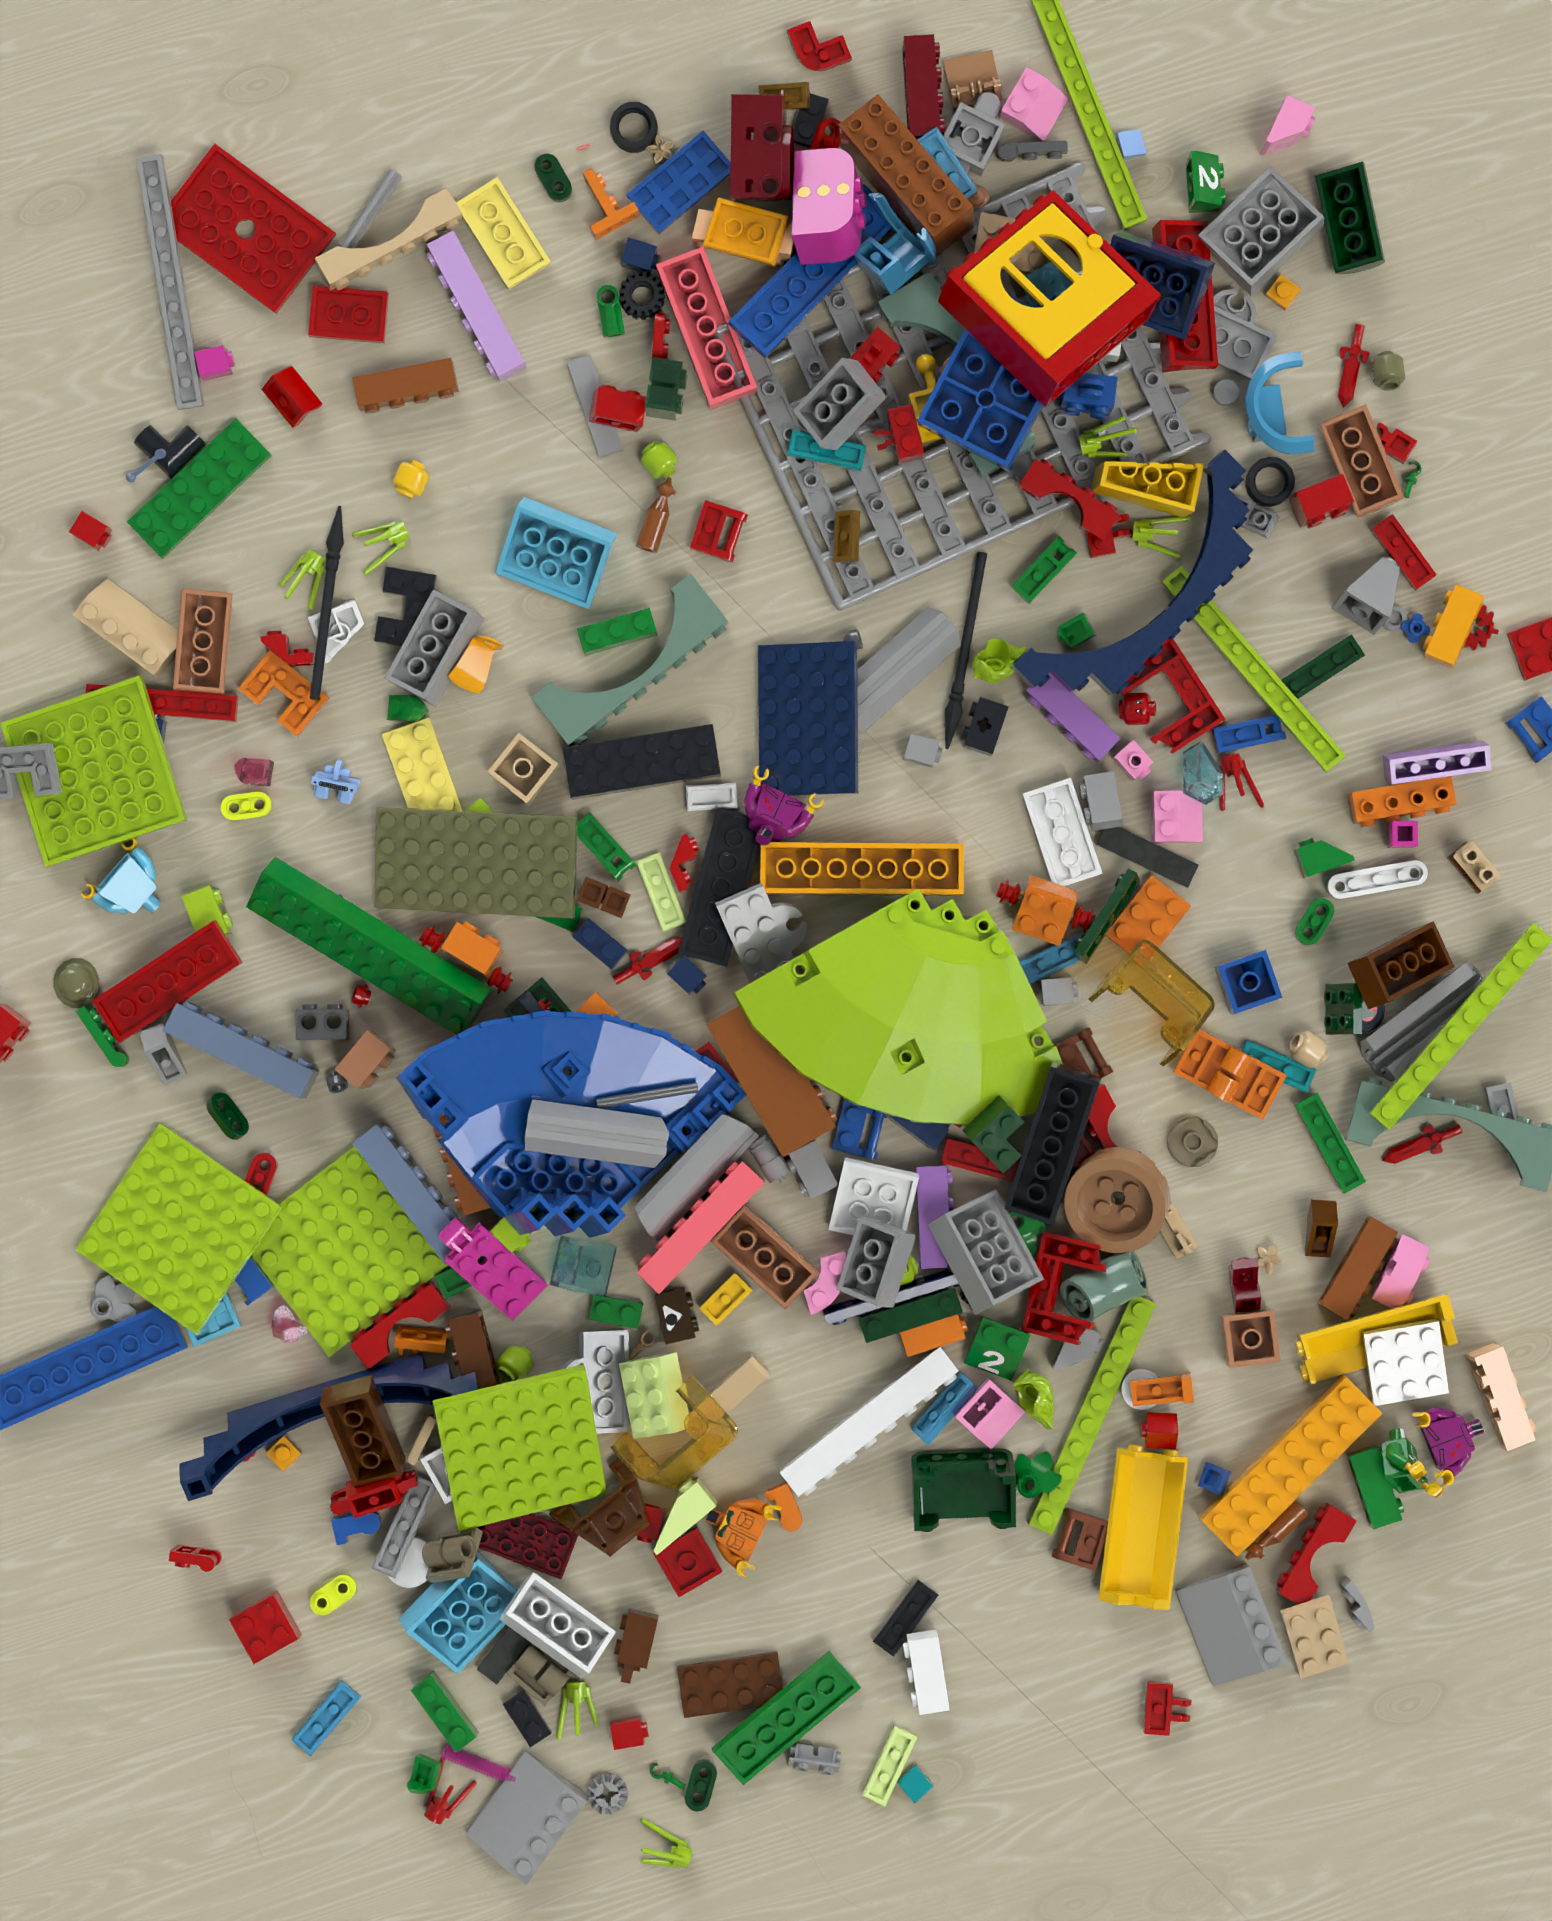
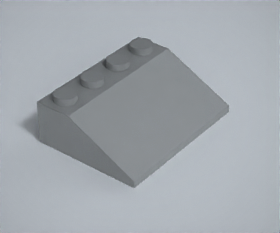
M1270 166L1212 221L1198 237L1230 276L1251 296L1323 228L1324 216Z
M996 1189L927 1224L975 1315L1044 1279L1008 1210H1005V1205Z
M1247 1563L1175 1590L1213 1686L1261 1673L1287 1663L1251 1568Z
M525 1751L509 1773V1780L505 1779L466 1832V1835L505 1870L527 1885L587 1802V1794L532 1754Z

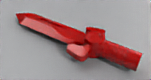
M1355 324L1351 347L1340 348L1341 359L1345 358L1347 352L1350 354L1349 358L1345 359L1338 392V398L1343 408L1354 397L1360 367L1358 355L1362 356L1361 362L1363 364L1367 362L1370 355L1368 351L1361 350L1365 325Z
M674 937L644 954L643 959L639 962H636V959L641 956V952L630 954L629 957L633 964L612 976L616 984L618 985L638 973L642 980H647L652 975V971L644 973L642 970L645 968L652 969L676 955L681 938Z
M1457 1124L1436 1133L1433 1126L1428 1125L1422 1130V1133H1431V1136L1425 1137L1423 1135L1389 1149L1382 1161L1396 1164L1428 1151L1433 1144H1436V1147L1430 1151L1431 1154L1442 1153L1443 1149L1440 1143L1462 1134V1129Z

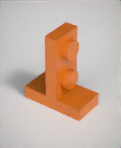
M592 168L583 172L587 185L605 215L604 219L590 226L595 240L602 238L640 216L634 202L616 211L619 208L613 195L607 196L603 189L606 187V183L601 174H595Z
M1191 1372L1181 1373V1375L1130 1380L1133 1406L1183 1401L1184 1403L1194 1402Z

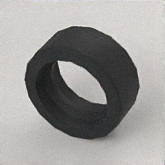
M627 102L620 105L614 111L610 119V132L614 143L620 149L629 153H639L654 143L658 125L654 112L647 105L640 102ZM630 113L643 115L649 124L647 135L637 142H630L624 139L619 131L621 119Z
M1266 457L1252 465L1246 475L1245 487L1248 495L1254 502L1261 506L1272 507L1281 504L1290 496L1294 489L1295 476L1292 468L1284 460L1277 457ZM1267 467L1278 469L1285 479L1282 492L1272 497L1261 494L1255 484L1258 472Z

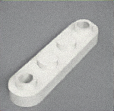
M1413 860L1333 875L1328 880L1327 892L1335 899H1345L1417 886L1426 880L1428 870L1424 863ZM1411 869L1417 871L1418 875L1416 878H1412L1409 875ZM1337 882L1343 884L1342 891H1337L1335 889V884Z

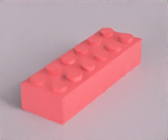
M700 247L656 264L657 273L710 411L740 400L743 396L756 394L757 385L737 333L728 325L731 318L704 248ZM726 323L729 332L723 334L722 337L738 371L744 370L747 379L743 380L745 387L737 390L733 385L735 379L734 368L729 363H723L726 356L725 345L721 340L713 339L717 333V326ZM716 346L722 348L723 352L721 355L719 354ZM727 370H729L732 373L731 377L729 376Z
M743 1160L740 1164L735 1161L725 1171L728 1175L723 1182L717 1180L708 1189L710 1195L705 1201L700 1198L690 1208L693 1213L688 1219L683 1216L673 1226L675 1232L670 1238L665 1235L655 1245V1248L658 1250L653 1256L648 1253L638 1263L637 1266L640 1270L637 1274L658 1294L663 1291L765 1183Z

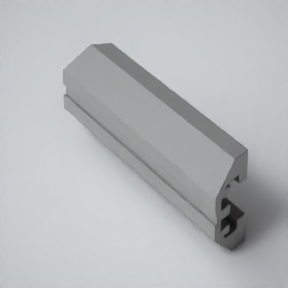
M927 607L857 670L859 732L863 733L961 646L958 629L947 619L942 611Z
M1466 961L1360 1041L1362 1057L1368 1062L1374 1073L1390 1082L1399 1078L1483 981L1482 974L1477 968Z
M532 1099L525 1132V1150L655 1168L666 1156L669 1131L661 1117Z
M721 1115L635 1206L637 1216L647 1233L659 1242L759 1135L748 1125L732 1117Z

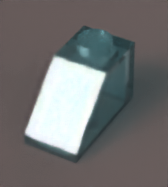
M1200 741L1183 752V794L1207 805L1223 795V773L1205 744Z

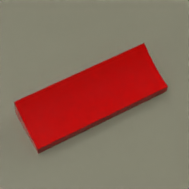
M1159 220L1152 228L1154 242L1211 261L1210 250L1198 237L1208 226V221ZM1212 274L1187 338L1184 340L1159 331L1162 373L1182 370L1216 369L1218 367Z

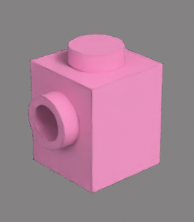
M1134 740L1112 758L1132 781L1137 777L1142 780L1152 771L1149 766L1153 761Z

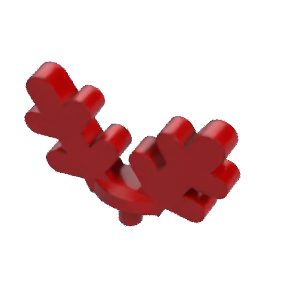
M1482 605L1476 619L1480 618L1481 620L1477 624L1478 627H1488L1487 632L1484 633L1481 629H1477L1476 634L1478 636L1469 633L1464 648L1471 646V650L1475 651L1480 642L1481 647L1485 648L1487 646V639H1490L1492 634L1498 635L1499 630L1493 629L1494 622L1492 619L1494 612H1489L1487 616L1485 614L1486 605Z

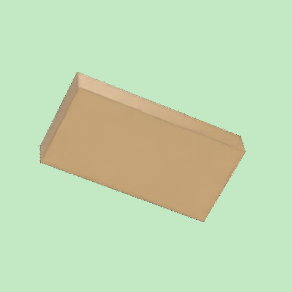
M431 1414L427 1417L406 1459L408 1463L414 1466L417 1464L437 1424L435 1415Z

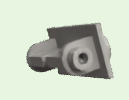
M796 1743V1746L792 1745L790 1747V1755L794 1756V1758H789L788 1766H793L794 1770L805 1772L808 1769H815L823 1775H833L834 1772L838 1773L840 1764H835V1762H840L841 1752H836L837 1749L819 1747L818 1756H814V1746Z

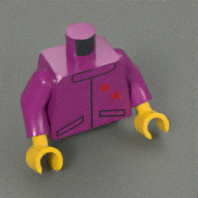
M759 766L755 767L752 770L754 780L753 783L750 782L743 803L746 816L750 819L748 827L757 832L756 841L761 845H768L771 840L781 842L784 837L792 838L802 833L815 816L813 814L814 811L822 808L824 799L820 805L815 806L812 804V799L816 793L812 794L809 798V806L805 809L806 804L765 783L760 786L761 781L769 776V770L766 769L764 776L760 778L757 775Z
M1438 1407L1424 1412H1414L1412 1417H1419V1423L1414 1426L1415 1428L1420 1427L1435 1467L1443 1470L1434 1476L1435 1478L1443 1477L1444 1482L1440 1487L1449 1486L1454 1482V1477L1463 1470L1471 1459V1452L1475 1450L1472 1438L1484 1433L1481 1422L1477 1419L1466 1424L1464 1418L1453 1410Z

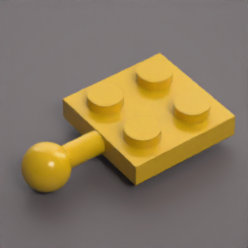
M929 354L919 356L916 361V368L920 373L924 374L928 389L908 395L910 404L913 405L916 421L936 385L933 372L936 367V361ZM917 423L922 444L943 439L920 427Z

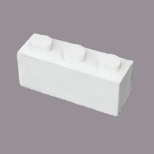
M937 1629L907 1634L908 1642L903 1643L905 1658H910L912 1667L907 1668L909 1683L914 1682L915 1691L911 1692L913 1707H918L919 1715L949 1711Z

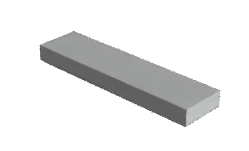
M591 354L567 362L599 457L603 458L623 451V446L615 427L589 422L593 393L601 386Z
M418 1475V1486L408 1489V1492L405 1493L372 1566V1569L394 1579L397 1578L436 1491L432 1481Z

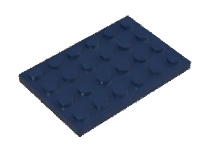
M839 641L758 645L759 777L762 778L765 770H769V776L761 781L760 786L765 783L789 796L812 795L815 793L816 795L859 794L857 642Z

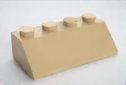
M108 578L87 595L73 614L74 617L158 679L176 656L178 630Z

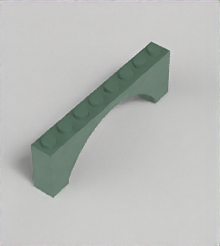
M930 271L895 291L892 295L880 300L877 305L878 310L890 329L894 326L921 329L937 335L954 347H956L965 330L938 302L942 292L940 288L943 284L937 275L933 277ZM1030 430L1017 457L1034 447L1035 443L1033 440L1036 438L1032 430ZM969 453L968 458L981 479L1000 468L973 453Z
M691 573L670 588L674 595L675 603L671 632L660 656L641 676L621 687L601 692L568 691L557 688L550 682L531 697L569 747L573 744L575 746L581 745L588 739L587 733L593 729L595 731L600 730L608 723L606 719L614 713L617 716L628 707L626 705L628 701L632 698L635 700L641 698L647 693L645 688L651 683L659 684L667 677L666 672L672 667L675 670L687 661L685 657L692 651L697 654L707 646L705 641L712 636L716 639L727 630L725 626L728 624V620Z
M1367 1077V1081L1360 1082L1346 1140L1372 1146L1373 1140L1386 1130L1368 1114L1390 1089L1389 1087L1381 1086V1080ZM1424 1091L1395 1123L1429 1114H1444L1468 1120L1490 1133L1507 1151L1521 1178L1520 1186L1543 1192L1548 1190L1552 1174L1551 1124L1542 1123L1541 1127L1531 1125L1532 1120L1517 1116L1516 1120L1506 1118L1507 1113L1492 1110L1491 1114L1481 1112V1106L1467 1103L1466 1107L1456 1105L1457 1100L1442 1097L1441 1101L1431 1099L1432 1094Z

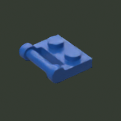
M1541 696L1505 723L1521 739L1533 755L1531 758L1535 763L1552 752V709ZM1524 718L1543 742L1544 748L1540 749L1520 723Z
M844 1100L832 1149L876 1160L878 1154L876 1148L883 1120L886 1117L874 1109L857 1106ZM868 1113L874 1115L866 1149L858 1147Z

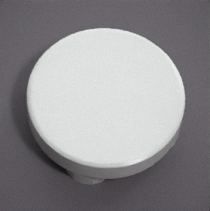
M415 1536L397 1578L394 1579L388 1576L392 1582L401 1587L413 1588L427 1581L425 1577L429 1567L422 1558V1549L427 1542L421 1537Z

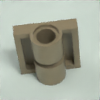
M475 1527L462 1531L439 1533L436 1541L425 1543L422 1549V1558L429 1567L425 1578L431 1583L470 1577L483 1532Z
M532 1643L506 1672L509 1677L544 1706L560 1691L573 1673Z

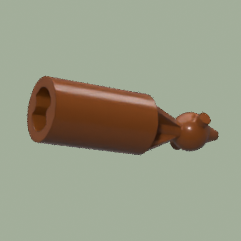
M669 477L664 483L656 486L660 496L648 507L636 543V547L648 552H658L669 518L667 497L676 494V490L672 486V478Z
M1295 1500L1261 1533L1258 1543L1254 1542L1248 1546L1245 1558L1247 1560L1253 1557L1262 1559L1264 1557L1262 1554L1263 1548L1280 1543L1309 1515L1308 1512Z

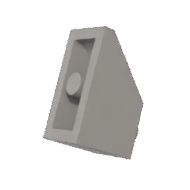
M1072 978L1041 980L1043 1006L1074 1003V998L1078 997L1077 982L1072 983Z
M162 1022L139 1033L144 1053L165 1085L186 1076L187 1072L171 1035L163 1031L165 1025Z
M1086 1329L1079 1338L1080 1345L1062 1341L1051 1367L1060 1370L1091 1358L1093 1352L1097 1354L1103 1342L1100 1339L1101 1333L1093 1329Z

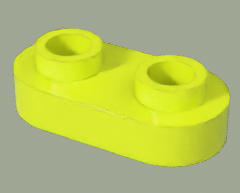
M263 792L230 795L221 803L223 816L232 821L265 817L272 809L271 798ZM262 800L264 807L260 810L256 809V802ZM233 804H238L239 810L236 813L231 812L230 808Z
M341 1574L318 1589L310 1599V1607L313 1612L318 1615H327L351 1599L357 1591L356 1580L349 1574ZM346 1584L348 1591L341 1592L339 1585ZM320 1598H324L327 1601L325 1607H321L318 1604Z

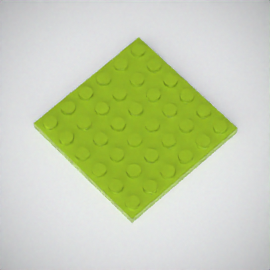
M139 675L0 723L7 747L53 742L62 788L61 793L35 796L31 771L16 773L45 867H50L188 821L143 676Z
M159 1123L75 1250L191 1332L199 1335L283 1206L173 1130Z
M355 1146L280 1203L283 1206L282 1210L251 1255L329 1357L353 1340L352 1337L363 1328L366 1330L373 1324L376 1318L383 1313H388L397 1302L404 1297L410 1296L414 1293L413 1290L424 1282H428L448 1266V1264L445 1265Z
M584 1364L433 1400L458 1531L607 1495Z

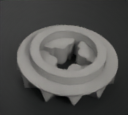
M611 1773L596 1776L590 1782L587 1790V1800L592 1809L600 1814L612 1815L621 1810L628 1797L625 1782L619 1776ZM604 1784H606L609 1791L617 1792L611 1796L610 1804L605 1797H597L604 1792Z

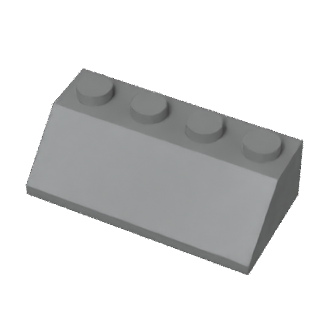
M433 590L389 668L385 679L436 707L450 682L448 673L459 661L470 640L479 630L484 618L474 610Z

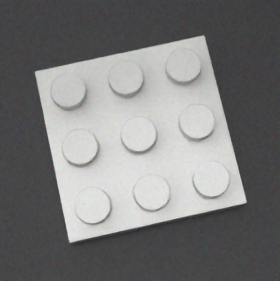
M845 1157L829 1230L854 1235L859 1217L877 1219L906 1231L919 1174Z
M1437 1318L1362 1331L1371 1399L1375 1406L1449 1393L1440 1324Z

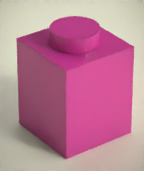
M224 345L194 352L199 376L203 381L233 374L231 367L235 366L232 351L228 352Z
M1391 821L1387 823L1388 848L1417 847L1418 821Z

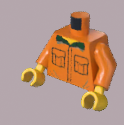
M756 1498L737 1500L734 1504L730 1503L725 1513L715 1508L708 1513L705 1521L718 1527L714 1536L717 1540L716 1546L724 1559L736 1569L739 1576L748 1579L749 1577L745 1575V1569L749 1567L755 1570V1566L746 1561H749L767 1521L779 1520L773 1516V1510H781L780 1506L769 1505Z

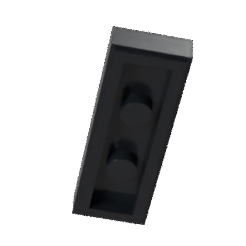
M918 1579L879 1631L873 1642L894 1657L906 1641L907 1634L912 1633L939 1596L938 1593Z

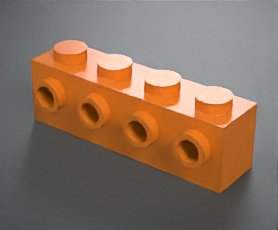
M1452 776L1413 781L1348 794L1353 824L1360 823L1361 827L1376 825L1375 820L1385 819L1386 823L1400 821V816L1410 814L1411 819L1426 816L1425 811L1435 810V814L1450 812V807L1457 805Z

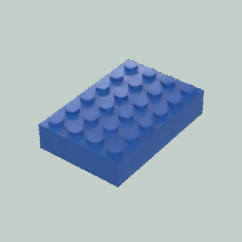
M1009 295L1016 302L1024 306L1032 307L1031 305ZM965 329L927 400L917 423L920 427L1009 472L1043 405Z

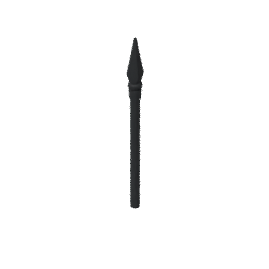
M341 506L337 508L326 541L328 551L326 553V576L310 699L320 700L335 578L338 571V560L341 558L340 551L344 545Z
M984 552L977 553L955 680L951 688L952 693L949 695V703L945 708L946 749L950 747L963 714L962 701L964 697L962 694H964V680L987 559V553Z

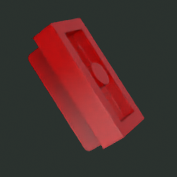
M292 366L273 374L261 389L292 428L298 426L308 413L322 406L320 399Z

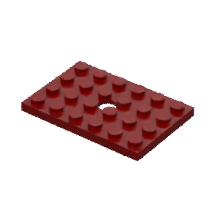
M215 143L171 200L177 241L275 314L278 313L315 264V258L324 252L336 236L333 230ZM249 220L255 225L254 235L248 239L240 238L236 231L237 225L241 221Z

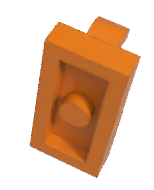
M398 1326L394 1348H399V1355H403L404 1349H412L413 1355L417 1354L418 1350L429 1353H445L448 1337L446 1330Z

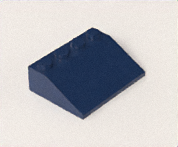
M1122 230L1113 234L1110 245L1161 294L1149 319L1143 325L1185 340L1207 290L1215 263Z

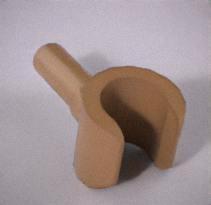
M649 1331L641 1335L639 1344L629 1354V1360L634 1359L645 1347L654 1345L656 1338L650 1344H646L643 1340Z

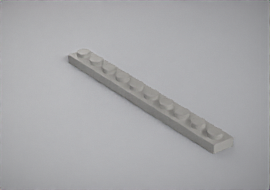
M161 154L136 158L178 410L202 407L204 406V400L194 354L196 351L164 158Z

